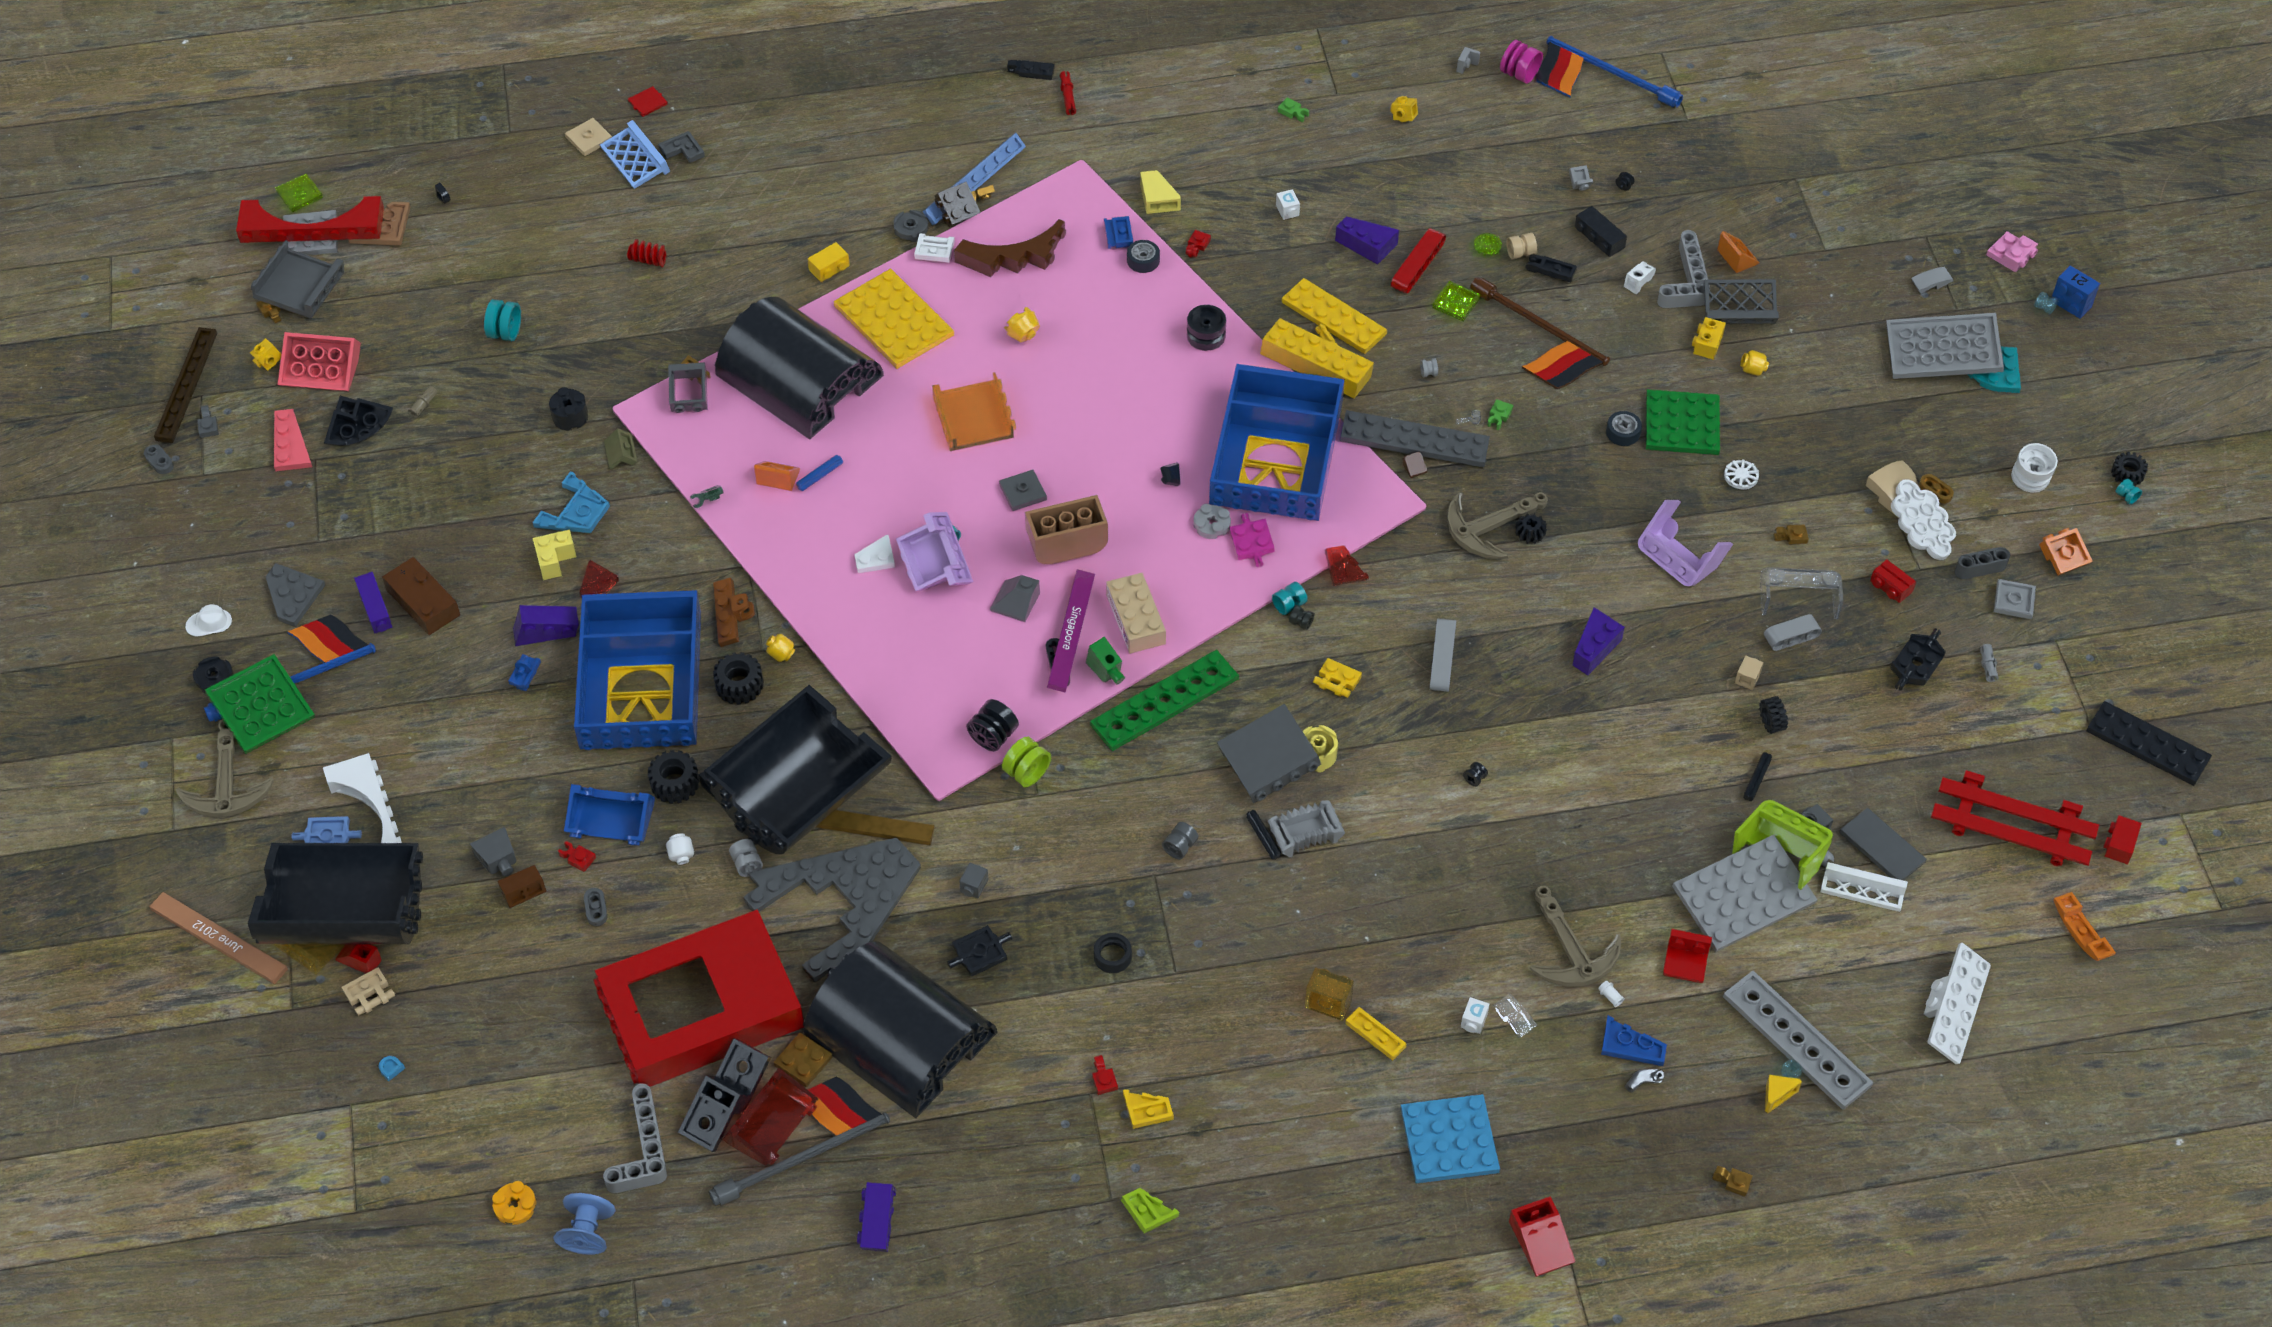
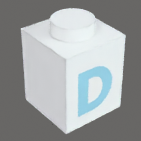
M1293 189L1276 194V207L1283 220L1299 216L1300 203Z
M1470 997L1462 1017L1461 1028L1470 1033L1481 1034L1488 1015L1489 1003Z

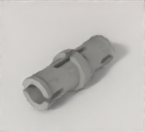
M1983 644L1980 646L1982 655L1981 665L1985 670L1986 681L1995 682L1999 679L1996 669L1997 660L1994 658L1992 645Z

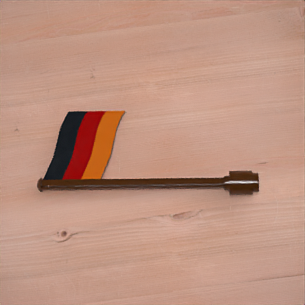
M1476 277L1471 283L1470 289L1476 295L1486 301L1490 299L1498 301L1565 341L1550 349L1535 361L1522 366V369L1555 389H1561L1571 384L1591 369L1602 364L1603 366L1609 364V356L1602 355L1497 292V286L1482 277Z

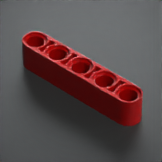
M1429 228L1394 275L1391 287L1408 294L1444 245L1446 234Z

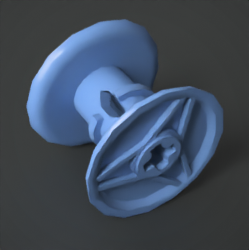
M573 1193L565 1196L562 1201L563 1205L570 1213L575 1215V1220H571L573 1228H565L556 1232L553 1237L555 1243L568 1251L578 1254L592 1255L604 1252L607 1248L605 1240L594 1233L598 1228L596 1221L612 1217L616 1211L614 1205L608 1200L592 1194Z

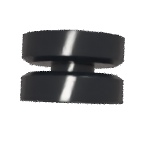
M1209 304L1193 308L1187 317V340L1193 347L1204 351L1220 347L1226 338V315L1220 308Z

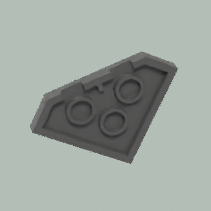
M277 563L274 564L266 575L279 621L294 627L297 626L325 587L323 580Z

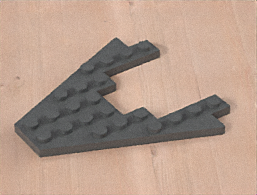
M896 837L750 872L749 877L756 884L757 888L743 898L752 911L758 909L760 912L805 882L816 895L834 885L854 909L840 917V922L850 933L802 964L803 970L816 982L827 975L833 967H837L847 953H852L860 946L874 940L921 869V864Z

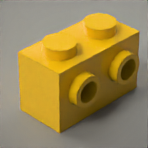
M837 242L807 258L809 271L820 282L831 278L850 266L848 253Z
M1705 317L1703 324L1699 323L1697 334L1699 335L1694 336L1692 346H1694L1693 354L1714 360L1726 323Z

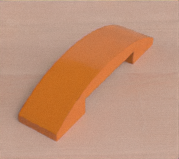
M2072 892L2054 898L2055 906L2066 928L2078 945L2090 957L2099 961L2116 954L2105 937L2100 938L2081 912L2083 906Z

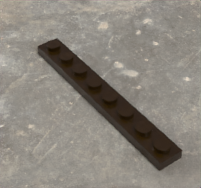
M198 327L155 432V441L174 442L217 336L216 329Z

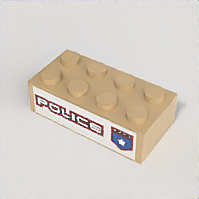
M1143 573L1107 581L1106 595L1129 654L1165 645L1166 629Z

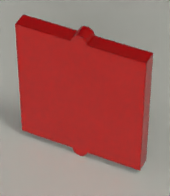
M653 86L628 98L634 110H637L642 117L668 105L662 93H659Z

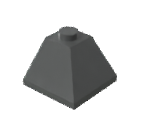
M1024 575L1005 580L990 611L1026 622L1040 595L1039 580Z

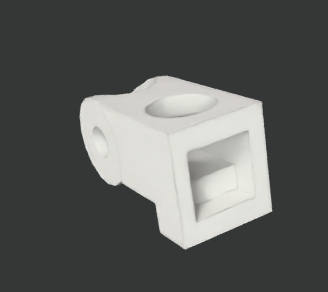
M1642 261L1627 273L1624 287L1635 294L1639 293L1641 287L1652 279L1656 268Z

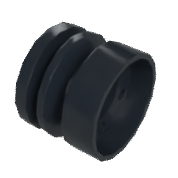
M989 699L967 723L966 727L969 735L977 744L994 752L998 751L1007 740V737L1013 734L1018 728L1019 722L1009 707L998 700Z

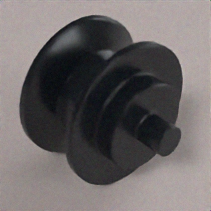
M1621 172L1615 180L1617 187L1624 191L1630 190L1635 182L1634 177L1628 172Z

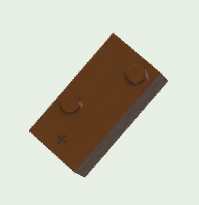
M414 557L382 576L387 592L428 635H431L460 616L457 602Z

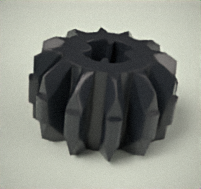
M1527 513L1525 516H1520L1516 522L1515 533L1520 538V541L1526 540L1527 544L1529 542L1536 544L1537 541H1542L1546 535L1547 524L1542 519V516L1536 517L1535 513L1533 515Z

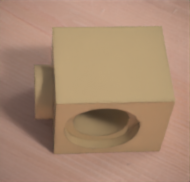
M1745 656L1737 672L1735 684L1753 690L1761 674L1764 662Z

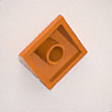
M1725 231L1721 233L1717 250L1736 273L1760 263L1741 239Z
M768 461L754 465L756 484L792 491L800 472L799 467Z

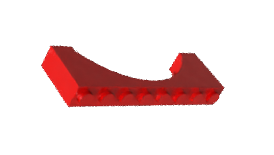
M364 196L358 205L338 217L323 222L305 224L284 221L271 215L260 206L259 200H241L236 232L240 243L285 242V240L380 239L384 206L381 196Z

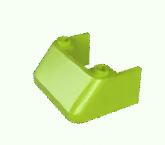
M1766 800L1735 831L1732 854L1739 852L1746 844L1751 846L1775 835L1785 851L1801 858L1798 865L1800 870L1798 888L1802 890L1818 872L1832 842V831L1776 801Z

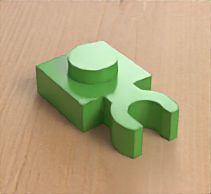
M1288 97L1278 106L1279 113L1291 119L1295 116L1300 122H1304V117L1309 116L1308 109L1301 108L1300 103Z
M1496 399L1490 411L1487 426L1490 427L1492 423H1496V429L1499 430L1502 421L1507 422L1513 410V405Z

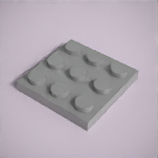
M336 210L283 215V220L293 223H318L337 217ZM337 240L288 241L289 249L308 256L338 253Z

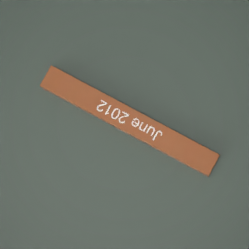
M164 892L149 906L153 912L274 985L288 970L286 965Z

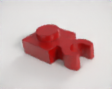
M567 841L564 844L568 850H558L560 857L568 858V864L583 872L596 859L595 853L580 845L575 849Z

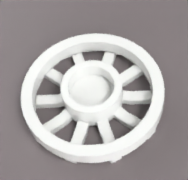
M1744 459L1733 460L1726 466L1724 478L1734 488L1749 489L1757 484L1759 470L1753 463L1747 462Z

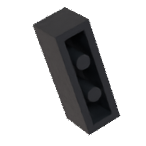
M1593 206L1576 215L1575 228L1585 235L1590 242H1593L1603 253L1611 257L1625 248L1627 235Z

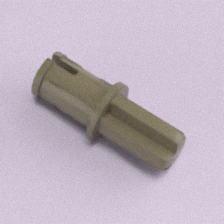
M430 386L422 396H418L417 401L408 410L410 415L418 418L421 412L426 407H429V402L437 394V389Z

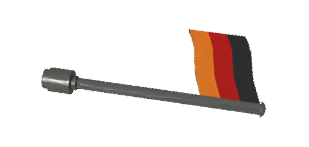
M837 1076L794 1095L791 1099L804 1107L820 1126L835 1137L740 1181H733L730 1178L712 1186L713 1189L708 1191L714 1206H723L740 1198L739 1193L749 1186L883 1124H889V1115L885 1112L882 1115L875 1110L848 1083Z

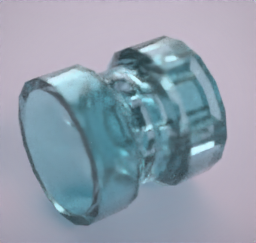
M2042 291L2037 297L2034 307L2044 309L2045 313L2051 315L2059 299L2055 297L2050 298L2048 293Z

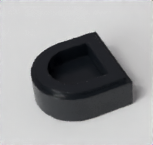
M441 183L436 184V196L442 203L446 204L451 200L450 196Z

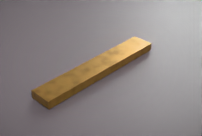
M835 810L816 826L817 828L886 839L897 837L899 841L931 845L935 830L934 825Z

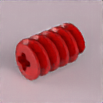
M635 239L634 243L630 244L627 252L628 260L664 267L667 257L664 245H661L659 249L656 243L652 248L651 242H648L647 246H645V241H641L639 245L638 239Z

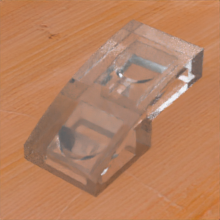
M1511 994L1493 1005L1503 1021L1509 1022L1519 1038L1537 1026L1525 1008Z

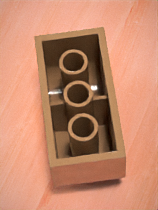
M1098 495L1025 512L1026 532L1035 557L1042 564H1055L1092 555L1101 551L1108 543V522Z

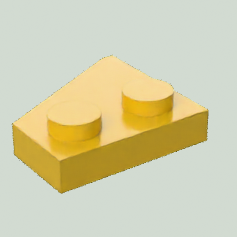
M1123 1090L1124 1100L1133 1129L1174 1120L1168 1097L1152 1096L1147 1093L1140 1095L1130 1093V1090Z

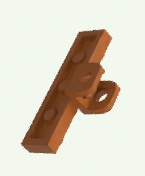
M730 577L713 582L718 643L721 647L739 642L737 620L741 622L755 615L754 604L748 602L747 594L735 595L734 581Z

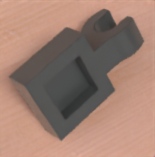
M208 405L201 406L203 419L197 420L200 438L219 435L216 416L211 417Z

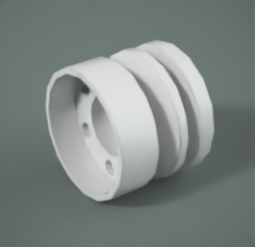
M2033 443L2024 446L2018 454L2011 473L2015 485L2023 491L2031 493L2044 490L2049 485L2057 467L2058 460L2056 454L2051 448L2043 444Z

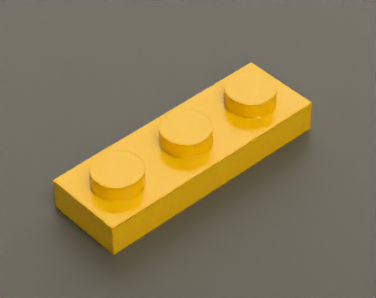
M1360 1007L1346 1019L1345 1024L1392 1061L1406 1048V1042Z

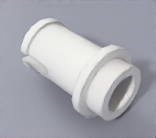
M1605 981L1600 985V994L1604 995L1614 1007L1619 1006L1625 998L1613 987L1612 982Z

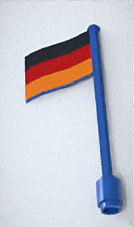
M1549 36L1547 39L1549 46L1547 54L1538 70L1537 82L1571 98L1572 88L1581 72L1583 60L1657 94L1658 101L1671 107H1678L1683 100V95L1679 91L1667 85L1659 88L1553 38V36Z
M331 614L288 631L289 635L299 640L314 657L323 662V664L290 676L294 684L372 652L374 654L376 651L374 644L369 643L368 645L362 641L341 620ZM212 703L204 707L209 722L213 720L216 722L222 719Z

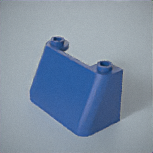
M571 784L564 832L570 833L569 837L581 839V836L585 835L628 841L629 845L639 846L640 842L645 840L655 797L647 793H639L638 795L636 793L599 790Z

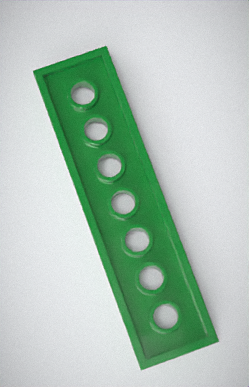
M1216 649L1090 721V726L1109 749L1114 751L1239 680V674ZM1215 671L1217 674L1213 676L1208 675L1207 672ZM1200 680L1201 683L1197 685L1193 684L1192 681ZM1184 689L1186 692L1181 694L1177 693L1176 690ZM1165 697L1170 699V701L1165 703L1161 702L1160 699ZM1150 706L1154 710L1149 712L1145 711L1144 708ZM1134 715L1137 716L1138 719L1133 721L1129 720L1128 717ZM1121 725L1122 728L1117 730L1113 729L1112 726Z

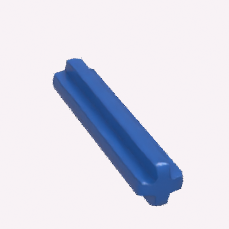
M835 455L796 483L798 489L804 491L842 465L843 460L841 456Z

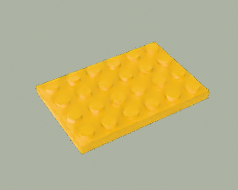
M891 268L833 301L834 307L896 369L954 336V330Z

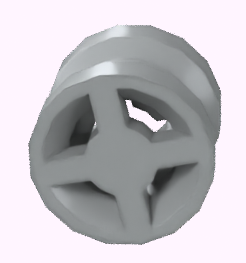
M1432 358L1430 361L1425 359L1420 361L1423 378L1428 375L1438 376L1436 358Z

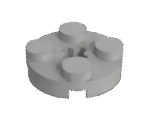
M1203 504L1194 515V528L1204 538L1216 539L1219 535L1223 534L1224 536L1230 530V513L1227 509L1220 506ZM1209 520H1215L1216 522L1210 524Z

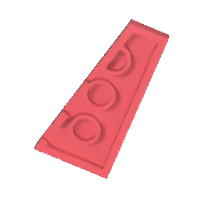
M293 409L275 411V471L311 468L312 464Z

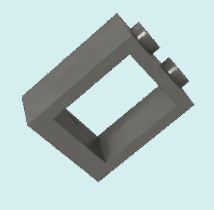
M705 362L669 364V405L671 412L682 413L691 410L695 412L708 410ZM701 378L702 399L676 401L675 379Z

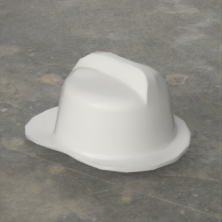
M210 604L204 606L200 612L192 615L187 620L185 628L192 636L219 633L229 628L232 618L221 607Z

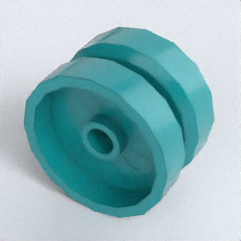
M492 299L485 313V335L487 338L499 339L501 336L502 340L514 341L517 338L521 325V307L519 303L509 301L505 304L503 300Z

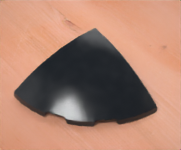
M339 396L324 444L347 446L369 439L386 424L392 414L393 407L360 398L355 400Z

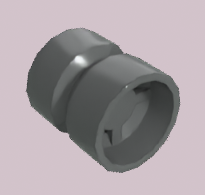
M1178 822L1171 831V834L1162 842V847L1168 855L1181 860L1187 854L1188 849L1197 841L1199 835L1189 824Z

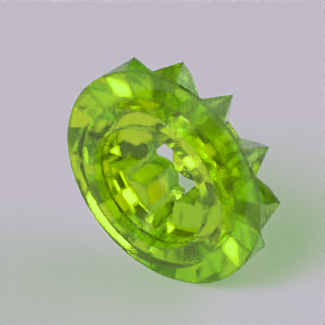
M1491 233L1480 234L1474 240V249L1478 251V254L1483 253L1484 256L1486 254L1490 256L1494 253L1498 254L1502 247L1500 238Z

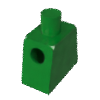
M1105 636L1089 646L1086 664L1103 682L1112 679L1116 685L1120 684L1125 679V676L1120 672L1122 660Z

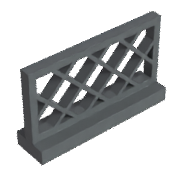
M1776 279L1704 280L1705 317L1725 322L1726 324H1775L1779 319ZM1764 284H1771V292L1768 295L1760 289ZM1709 285H1716L1720 290L1714 295L1709 291ZM1727 285H1734L1738 290L1731 295L1725 287ZM1751 285L1755 290L1749 295L1743 287ZM1721 291L1729 297L1724 304L1716 297ZM1739 291L1747 297L1742 303L1734 297ZM1757 291L1765 297L1760 303L1752 298ZM1713 299L1721 306L1718 310H1710L1709 303ZM1767 299L1772 304V310L1764 309L1761 304ZM1730 300L1738 305L1735 310H1730L1726 306ZM1750 300L1756 307L1753 310H1748L1743 305Z

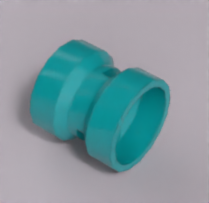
M2125 479L2116 489V493L2119 496L2125 497V501L2128 504L2136 502L2143 493L2139 487L2133 485L2130 479Z

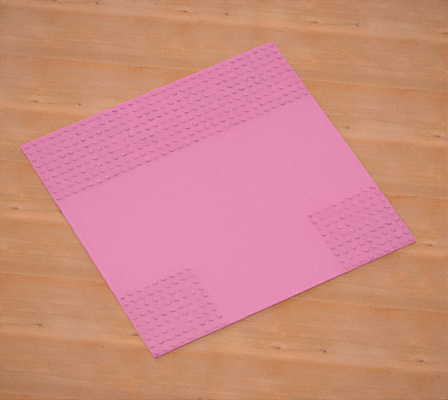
M1083 160L1075 162L935 236L943 238L955 237L949 263L915 259V247L798 309L881 365L884 376L860 397L854 393L853 389L834 406L835 418L811 439H808L716 376L715 362L718 352L699 361V363L705 362L706 370L711 376L710 379L707 378L708 410L700 412L691 410L682 413L671 412L669 405V377L613 407L615 415L937 801L944 799L1002 764L1008 750L1019 739L1029 736L1035 742H1039L1271 603L1272 595L1277 591L1285 590V587L1294 581L1301 585L1426 509V504L1368 446L1340 441L1344 422L1339 419L1319 521L1220 506L1227 509L1230 513V527L1243 524L1241 518L1243 513L1244 516L1245 513L1249 514L1250 522L1266 518L1275 552L1261 557L1263 566L1260 567L1259 564V567H1256L1254 558L1238 560L1230 530L1224 536L1223 534L1217 536L1216 539L1204 538L1197 533V529L1193 525L1194 515L1203 504H1209L1210 478L1236 364L1294 371L1261 355L1262 339ZM1129 216L1133 242L1149 240L1159 247L1160 263L1158 267L1148 273L1133 271L1127 263L1128 247L1116 248L1114 246L1108 249L1104 218L1112 220L1114 217ZM1058 219L1065 221L1066 235L1058 242L1054 250L1055 259L1045 270L1030 263H1027L1026 267L1022 268L1019 273L1000 266L998 272L989 277L955 263L954 250L963 239L984 245L1016 244L1042 234L1053 226ZM890 268L954 330V336L898 369L834 307L833 302ZM1209 304L1220 308L1226 315V338L1220 347L1204 351L1193 347L1187 340V317L1193 308ZM1029 307L1031 311L1035 312L1040 328L1032 339L1020 343L1008 336V332L1004 327L1009 326L1007 321L1017 312L1018 314L1025 312L1024 308ZM688 378L675 379L676 401L702 399V389L697 378H694L692 381ZM1279 444L1261 446L1248 457V459L1302 467L1299 456L1292 449ZM835 455L841 456L843 460L842 465L804 491L798 489L796 483ZM768 461L799 467L800 472L792 491L756 484L754 465ZM1178 462L1180 485L1164 484L1161 481L1163 476L1160 468ZM1245 467L1246 475L1250 481L1264 470ZM1034 470L1047 495V500L1012 511L999 485V480ZM1273 471L1258 484V486L1282 489ZM1282 472L1288 486L1295 484L1300 477L1299 474ZM1098 495L1108 522L1107 545L1095 554L1055 564H1042L1038 562L1026 532L1025 512ZM929 512H947L952 525L961 532L958 542L973 582L968 585L949 586L948 581L922 591H915L912 580L908 577L906 564L901 558V551L896 538L926 525L923 515ZM1209 520L1210 524L1216 522L1215 520ZM885 535H889L895 567L858 573L854 554ZM1078 569L1093 573L1095 577L1070 673V684L1064 693L1047 688L1051 671L1046 654V642L1051 638H1060ZM1143 573L1166 629V644L1129 654L1106 595V582ZM1020 575L1037 579L1040 585V595L1026 622L990 611L1004 581ZM1104 636L1122 660L1120 672L1125 676V679L1118 685L1112 679L1103 682L1086 664L1089 646ZM1052 646L1055 654L1057 648L1056 646ZM989 699L998 700L1009 707L1019 722L1018 728L1010 737H1007L1001 748L994 752L977 744L969 735L966 727L967 723Z

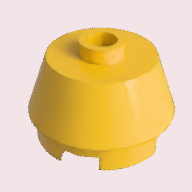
M1025 307V312L1018 314L1017 312L1007 321L1009 326L1004 327L1008 332L1007 335L1020 343L1032 339L1040 328L1035 312L1031 311L1029 307Z

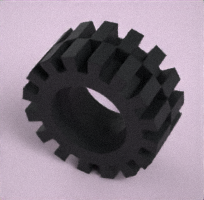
M2124 452L2121 453V455L2116 457L2112 466V477H2116V482L2130 479L2134 486L2141 484L2148 471V463H2146L2145 458L2141 460L2142 456L2139 455L2137 457L2134 452L2132 455H2130V452H2127L2126 455ZM2124 467H2131L2136 472L2127 471Z
M1778 696L1761 700L1759 703L1760 717H1762V723H1764L1767 732L1772 734L1786 730L1788 728V716L1786 715V709H1784L1782 700Z

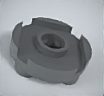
M909 210V213H904L903 211L894 218V233L902 239L917 242L919 234H926L928 231V221L925 214L920 211Z

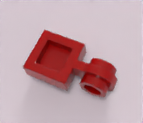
M1195 230L1188 241L1185 254L1189 258H1196L1199 250L1204 251L1211 241V235Z

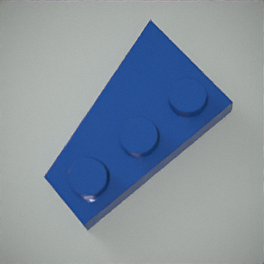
M1607 1016L1601 1055L1658 1066L1664 1065L1667 1044L1645 1033L1640 1034L1632 1030L1631 1026L1627 1024L1622 1025L1614 1021L1613 1017Z

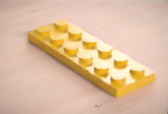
M1305 278L1282 297L1283 304L1313 323L1325 325L1327 331L1363 354H1366L1387 334L1386 328Z

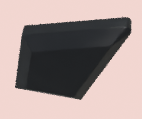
M1178 462L1160 468L1163 476L1161 481L1164 484L1180 485Z

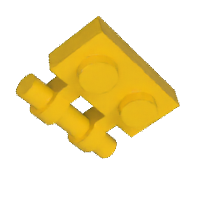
M1327 658L1319 671L1320 677L1315 676L1313 683L1319 685V688L1323 690L1328 689L1335 692V695L1339 697L1344 696L1348 698L1351 691L1346 688L1353 691L1362 677V672Z

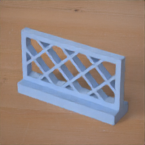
M631 120L627 123L628 128L600 144V147L635 189L661 172L666 175L670 172L666 160L636 123ZM628 134L630 135L629 141H622L623 137ZM616 145L615 150H609L607 147ZM620 145H627L626 150H619ZM631 146H639L637 151H630ZM617 155H624L623 160H616ZM628 155L635 156L634 161L627 160ZM640 156H647L646 161L638 160ZM625 165H633L631 170H624ZM636 166H644L643 171H635ZM648 166L656 167L651 172L647 171ZM634 175L641 176L640 179H638L635 182H633L632 180Z

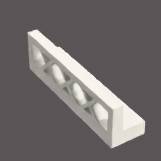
M1828 862L1820 892L1900 912L1908 882ZM1827 880L1836 882L1839 887L1835 889L1826 887ZM1853 886L1859 892L1855 894L1849 893L1846 888ZM1873 891L1879 897L1875 899L1869 898L1866 893ZM1889 896L1899 898L1898 904L1889 903L1886 898Z

